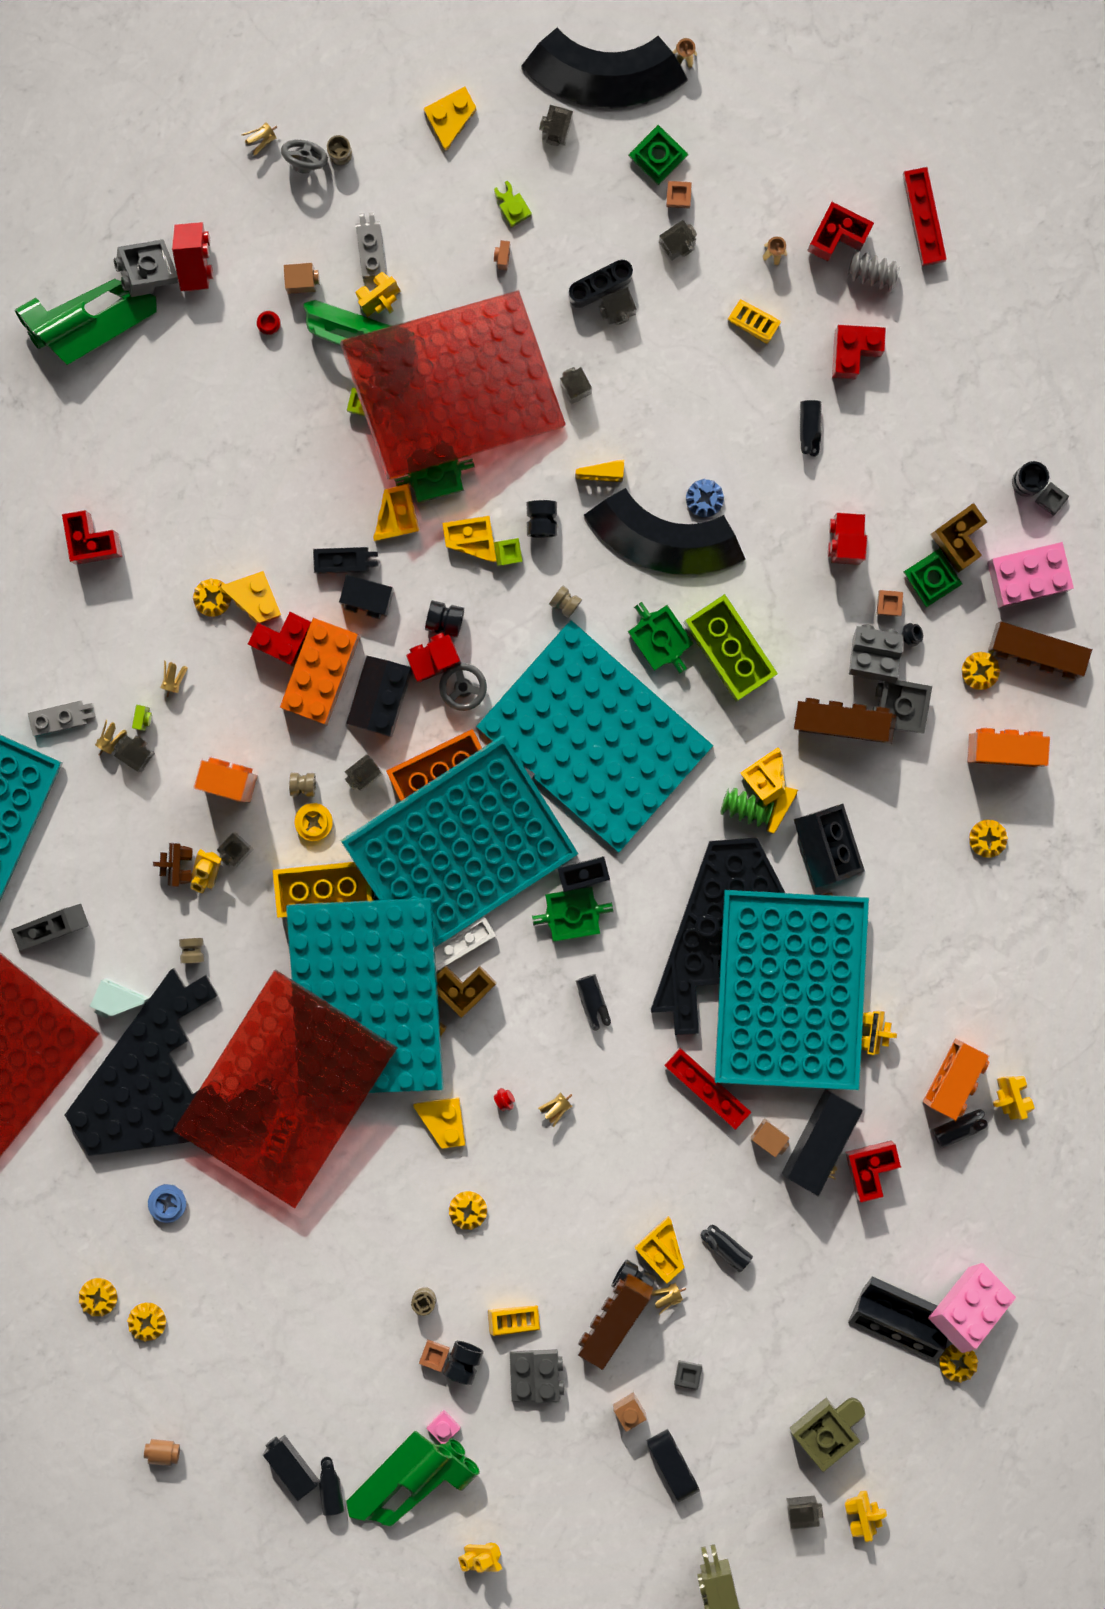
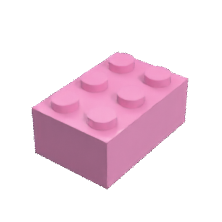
M1063 542L993 558L987 562L998 608L1074 589Z
M984 1263L968 1267L929 1316V1319L961 1353L977 1349L1016 1297Z

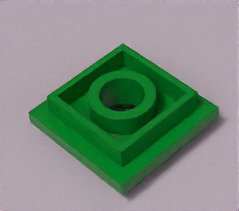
M659 125L628 154L658 186L689 155ZM655 149H662L665 152V157L655 159L652 156V152Z
M940 548L903 571L925 607L930 606L962 585L961 580ZM930 571H935L939 574L940 580L937 584H932L928 581L927 575Z

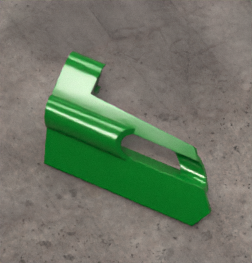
M113 279L49 311H46L35 297L16 308L15 313L22 325L27 329V333L37 349H41L44 346L49 347L68 365L157 312L156 296L152 294L131 297L129 291L123 290L121 281ZM107 291L123 298L96 315L89 314L84 308L85 304Z
M317 300L303 304L306 312V325L310 333L385 364L386 366L378 388H381L383 392L398 397L403 396L405 388H408L414 370L411 366L415 352V333Z
M414 1431L346 1501L349 1517L362 1521H377L382 1523V1525L392 1526L444 1480L456 1489L464 1490L480 1473L479 1468L474 1461L464 1456L465 1449L457 1440L451 1438L444 1444L434 1445L420 1433ZM402 1486L410 1491L411 1496L396 1511L382 1508Z

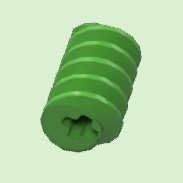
M728 787L720 814L723 815L729 810L730 818H733L738 813L739 821H742L747 816L748 824H751L756 819L757 827H760L763 822L767 825L774 801L765 806L760 799L756 802L755 794H752L747 799L746 791H743L738 796L737 788H733L729 793Z

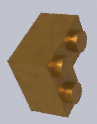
M974 503L930 534L958 573L982 556L969 538V535L985 525L987 520Z
M447 966L437 974L438 995L461 1018L497 983L481 966L464 982Z

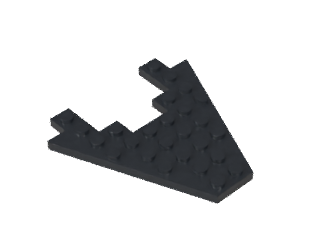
M758 838L708 842L651 1006V1013L673 1011L675 1035L699 1034L696 986L719 984L718 960H721L724 890L785 893ZM704 914L714 916L719 923L717 934L711 938H703L695 930L696 920Z
M175 968L171 969L64 1114L88 1156L247 1135L270 1130L260 1109L279 1099V1096L268 1077L226 1101L214 1081L193 1093L169 1053L189 1041L178 1019L218 996L207 975L186 987Z

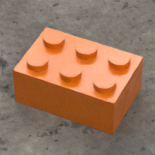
M993 728L976 729L975 733L969 734L967 763L1027 767L1048 766L1050 737L1043 736V732L1029 731L1024 732V735H1019V730L1005 729L1000 731V733H995Z
M209 757L208 761L201 760L194 789L238 801L251 802L258 775L252 774V768L232 764L231 768L229 767L230 762Z
M955 1038L923 1102L954 1120H957L958 1116L962 1117L967 1108L965 1102L968 1096H972L978 1087V1082L976 1081L980 1073L984 1074L989 1066V1055Z

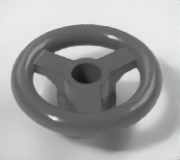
M290 140L281 147L283 158L299 173H309L311 170L323 168L328 162L325 150L310 141ZM292 147H303V149L298 151H288ZM311 150L319 154L321 157L320 161L312 156Z
M461 663L459 665L456 664L443 673L439 683V691L443 701L449 707L459 711H467L477 707L483 701L487 691V683L483 673L477 667ZM462 670L473 673L479 681L480 688L473 686L470 680L464 678ZM455 673L457 681L454 684V691L448 695L446 690L447 681ZM461 683H465L468 686L464 692L459 690ZM471 693L477 695L473 701L466 704L455 702L458 697L465 698L470 696Z

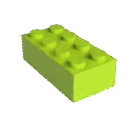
M725 594L684 621V625L735 702L778 674Z

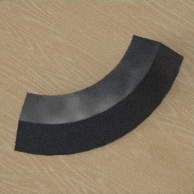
M557 27L537 44L521 65V68L543 88L546 87L553 91L557 96L565 97L580 105L609 107V109L627 108V106L640 103L646 104L650 100L671 93L688 81L676 56L659 35L635 49L621 52H603L579 45L563 34Z
M626 488L608 497L584 514L592 529L614 551L645 568L667 574L699 575L729 568L745 560L737 537L724 515L697 524L669 522L652 515L642 508Z

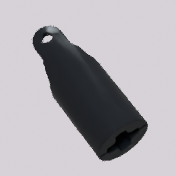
M805 400L800 402L801 451L803 454H810L813 457L817 456L820 451L821 401Z
M596 974L576 980L591 1028L594 1031L600 1028L597 1019L598 1012L603 1024L609 1026L611 1019Z
M978 1109L958 1117L957 1120H952L932 1129L940 1148L943 1149L985 1129L988 1126L987 1121L982 1119L985 1116V1112Z
M710 1225L707 1230L701 1232V1238L710 1248L739 1273L752 1260L753 1255L717 1226Z
M324 1457L321 1460L322 1471L319 1480L322 1511L325 1516L337 1515L344 1512L341 1482L334 1470L332 1459Z

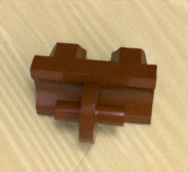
M169 843L168 862L167 853L160 852V862H153L154 867H160L159 876H166L168 867L167 886L179 887V884L191 883L192 872L191 870H180V860L192 861V848L181 846L180 843Z

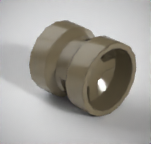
M336 135L329 139L327 152L330 160L339 166L349 163L352 158V149L348 139L341 135Z
M562 586L549 605L554 609H562V614L569 618L582 599L577 595L571 597L569 589Z
M290 773V796H299L300 793L305 794L307 797L315 796V773H307L303 776L299 773Z
M203 938L179 939V947L182 948L180 963L204 962V954L201 952Z
M428 1287L417 1289L411 1300L413 1311L423 1316L430 1314L436 1304V1295Z

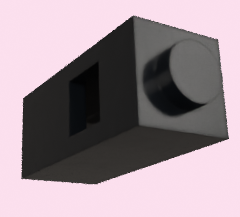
M285 1435L279 1439L276 1436L265 1445L264 1458L297 1501L317 1487L319 1479Z

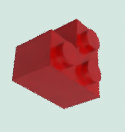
M831 202L807 251L826 261H829L838 241L860 251L874 222Z
M203 222L174 225L172 252L180 291L209 289L210 279H213L212 265L207 264L210 235L209 231L204 230Z
M838 325L834 333L832 378L856 379L859 375L860 356L881 357L885 351L886 327Z
M86 510L62 514L71 563L78 565L122 557L119 534L116 531L108 530L94 533L91 514Z
M836 513L834 519H830L829 533H833V539L828 543L827 555L831 557V563L860 565L866 559L867 535H864L866 514Z
M289 612L280 633L257 623L248 645L294 667L311 621Z
M444 633L437 634L430 638L431 642L427 643L426 647L420 644L409 649L410 653L406 656L418 683L444 673L456 664H461L449 634L446 636Z
M890 1140L846 1151L856 1198L859 1202L884 1197L878 1173L901 1168L896 1144Z

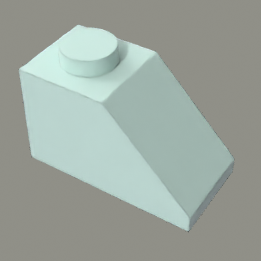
M103 979L98 986L90 1007L95 1009L94 1013L108 1018L109 1015L113 1016L142 1005L149 998L108 979Z

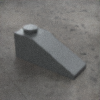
M78 904L11 930L20 952L88 927L89 924L82 904Z

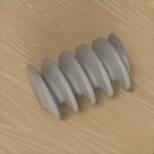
M856 250L853 254L847 276L849 273H852V281L861 276V284H864L869 278L870 286L872 287L879 281L880 289H883L888 284L889 292H892L900 267L897 269L896 261L894 260L887 266V258H883L878 263L877 255L869 261V253H865L860 258V251Z

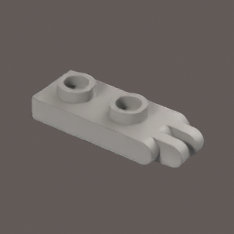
M374 212L369 213L370 222H365V215L363 213L359 214L360 223L356 224L363 279L375 278L381 272L386 274L380 221H375Z
M76 701L29 712L28 717L32 735L40 736L86 725V720L95 718V713L85 714L84 710L92 709L93 704L83 705L82 701Z

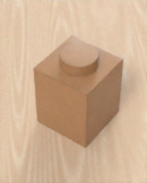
M312 263L284 265V280L287 293L316 292V285L320 284L319 270H315Z
M765 1118L750 1137L752 1141L774 1157L778 1153L782 1155L789 1146L787 1141L790 1139L784 1132Z
M634 1392L613 1404L614 1412L626 1432L647 1420L646 1412Z

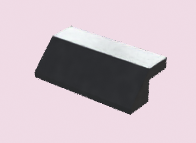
M825 1089L782 1174L804 1189L819 1196L863 1110Z
M873 1276L862 1289L850 1316L849 1324L934 1362L939 1359L946 1349L948 1338L929 1319L937 1305Z

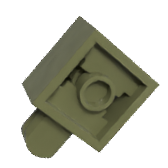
M826 1397L789 1428L795 1439L822 1472H824L860 1442L852 1427L864 1418L865 1409L862 1403L853 1397L848 1398L837 1408Z
M713 1544L710 1546L714 1562L709 1563L706 1546L701 1547L704 1564L700 1565L701 1573L697 1574L701 1596H707L702 1597L704 1609H739L728 1559L719 1561L716 1546Z

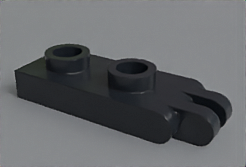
M368 547L313 549L314 573L369 572V567H378V561H369V558L378 557V552H368Z

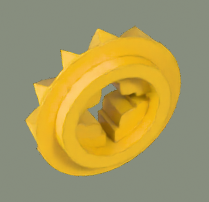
M210 578L201 581L194 589L193 601L200 613L215 617L223 614L229 608L231 598L220 590V586L224 585V582ZM207 589L213 594L218 593V596L215 597L217 606L211 601L205 602L208 598Z
M982 651L968 656L962 665L964 681L971 688L977 690L992 687L998 681L1001 671L998 660L991 654ZM977 663L981 667L990 666L985 671V677L982 675L973 676L975 671L978 670Z
M309 803L302 806L296 813L294 821L298 834L309 841H318L325 838L333 826L331 813L325 806L318 803ZM321 814L319 816L318 823L320 824L322 829L313 826L312 828L307 830L310 821L308 820L306 815L314 818Z
M982 820L976 823L969 835V842L973 851L987 858L998 856L1006 848L1008 840L1006 829L994 820ZM987 832H991V836L998 837V840L991 841L989 849L987 841L979 840V837L987 836Z
M471 1191L457 1194L449 1206V1216L453 1224L461 1229L472 1230L481 1226L487 1215V1206L484 1199L479 1194ZM471 1201L472 1211H475L478 1215L470 1214L464 1220V1212L458 1207L466 1208Z
M94 1278L87 1281L79 1292V1304L83 1308V1312H87L92 1317H102L110 1313L117 1303V1291L114 1285L103 1278ZM100 1288V1297L104 1298V1301H100L95 1307V1299L88 1295H95Z
M153 1303L137 1305L132 1309L127 1320L129 1332L134 1335L135 1339H140L144 1342L158 1338L166 1327V1317L163 1310ZM152 1314L150 1320L152 1327L147 1326L141 1330L143 1322L140 1318L146 1319Z
M952 1344L940 1356V1369L943 1375L950 1381L962 1383L963 1381L971 1380V1377L977 1372L978 1359L973 1350L961 1353ZM963 1356L962 1361L967 1368L959 1367L958 1370H955L956 1365L950 1359L959 1360Z

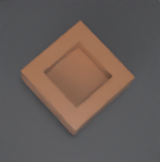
M668 181L666 207L690 208L692 182Z
M501 240L500 248L495 247L494 262H497L498 270L507 271L510 241Z
M879 590L876 615L900 617L902 615L903 592Z
M427 1339L419 1364L441 1372L450 1347Z

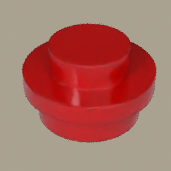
M264 311L258 316L257 327L261 333L273 335L280 329L281 321L275 312Z
M498 1089L497 1094L494 1095L495 1103L501 1111L512 1110L514 1108L513 1103L515 1102L513 1094L509 1090Z

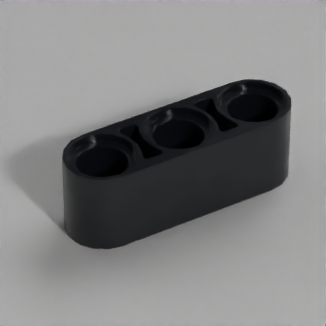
M617 260L574 282L569 288L570 303L575 307L581 308L626 286L632 279V265L627 260ZM623 268L627 270L628 275L620 278L616 275V270ZM598 279H603L607 282V285L604 288H597L594 282ZM576 290H583L586 296L583 299H576L573 293Z
M668 1429L646 1440L678 1502L700 1491L695 1478Z

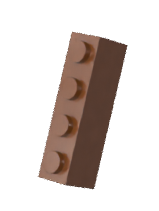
M1002 621L996 623L988 651L994 652V657L1007 660L1008 657L1017 659V664L1030 667L1031 664L1040 666L1039 670L1042 672L1053 674L1056 671L1063 673V678L1072 681L1085 676L1093 650Z
M806 698L805 702L798 701L794 730L892 744L896 715L890 713L889 708L876 707V711L866 710L867 706L861 704H852V708L843 707V702L829 701L828 705L819 704L820 700L814 698Z
M629 1273L624 1281L619 1279L613 1289L614 1296L612 1298L607 1297L601 1308L603 1310L600 1316L596 1314L590 1324L592 1329L589 1334L584 1332L579 1340L578 1345L581 1348L578 1356L603 1370L649 1302L653 1287Z

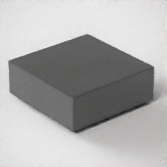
M1050 482L1035 502L1054 516L1069 498V495Z
M678 1360L674 1385L698 1390L702 1365Z

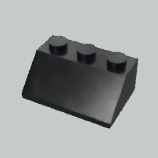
M366 656L346 724L392 737L412 668L389 660Z
M844 804L793 819L815 888L839 882L865 871Z

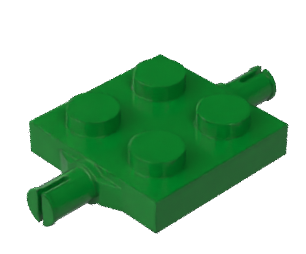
M447 444L406 455L408 475L394 480L396 486L411 484L417 501L420 503L464 491L461 471L475 468L473 458L459 462L454 455L452 444Z
M640 602L639 606L638 604L634 606L642 619L638 625L628 631V634L652 669L655 671L664 664L671 662L679 674L688 669L680 656L694 643L669 606L666 605L660 610L649 613L643 602Z
M592 886L566 892L545 894L547 902L546 914L532 915V920L542 919L533 921V926L548 923L552 932L553 942L600 934L599 914L613 912V908L603 909L613 907L612 902L598 905L594 899Z

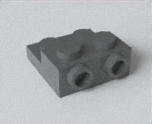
M164 239L117 248L114 267L116 272H122V288L124 291H129L131 297L154 293L155 287L178 283L177 272Z
M869 624L862 625L861 627L857 626L852 640L849 675L896 683L900 657L902 655L903 635L898 634L894 629L876 630Z
M897 680L896 683L885 681L878 683L875 697H879L878 707L889 708L890 713L896 715L894 729L924 734L932 686Z
M557 1349L510 1351L512 1401L535 1400V1403L560 1402L559 1395H564V1382L559 1380L558 1371H563L562 1356H558Z

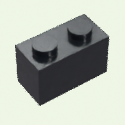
M346 575L339 603L344 605L343 610L357 613L359 609L366 611V616L380 619L381 616L387 617L394 588Z
M604 856L557 868L564 892L610 880Z

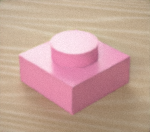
M443 1410L426 1429L441 1444H444L460 1430V1426Z

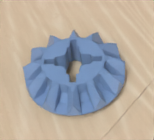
M702 479L695 481L689 487L686 494L688 508L699 517L715 515L719 512L724 502L722 488L713 480ZM700 490L705 494L713 492L709 498L711 507L705 501L696 503L701 498Z
M163 1184L151 1192L148 1199V1209L156 1220L170 1223L183 1215L186 1210L187 1199L183 1194V1190L175 1185ZM171 1194V1202L176 1206H170L164 1212V1203L160 1200H165Z

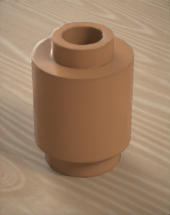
M151 1439L150 1444L145 1445L144 1458L148 1459V1464L166 1466L178 1464L180 1444H175L174 1441Z

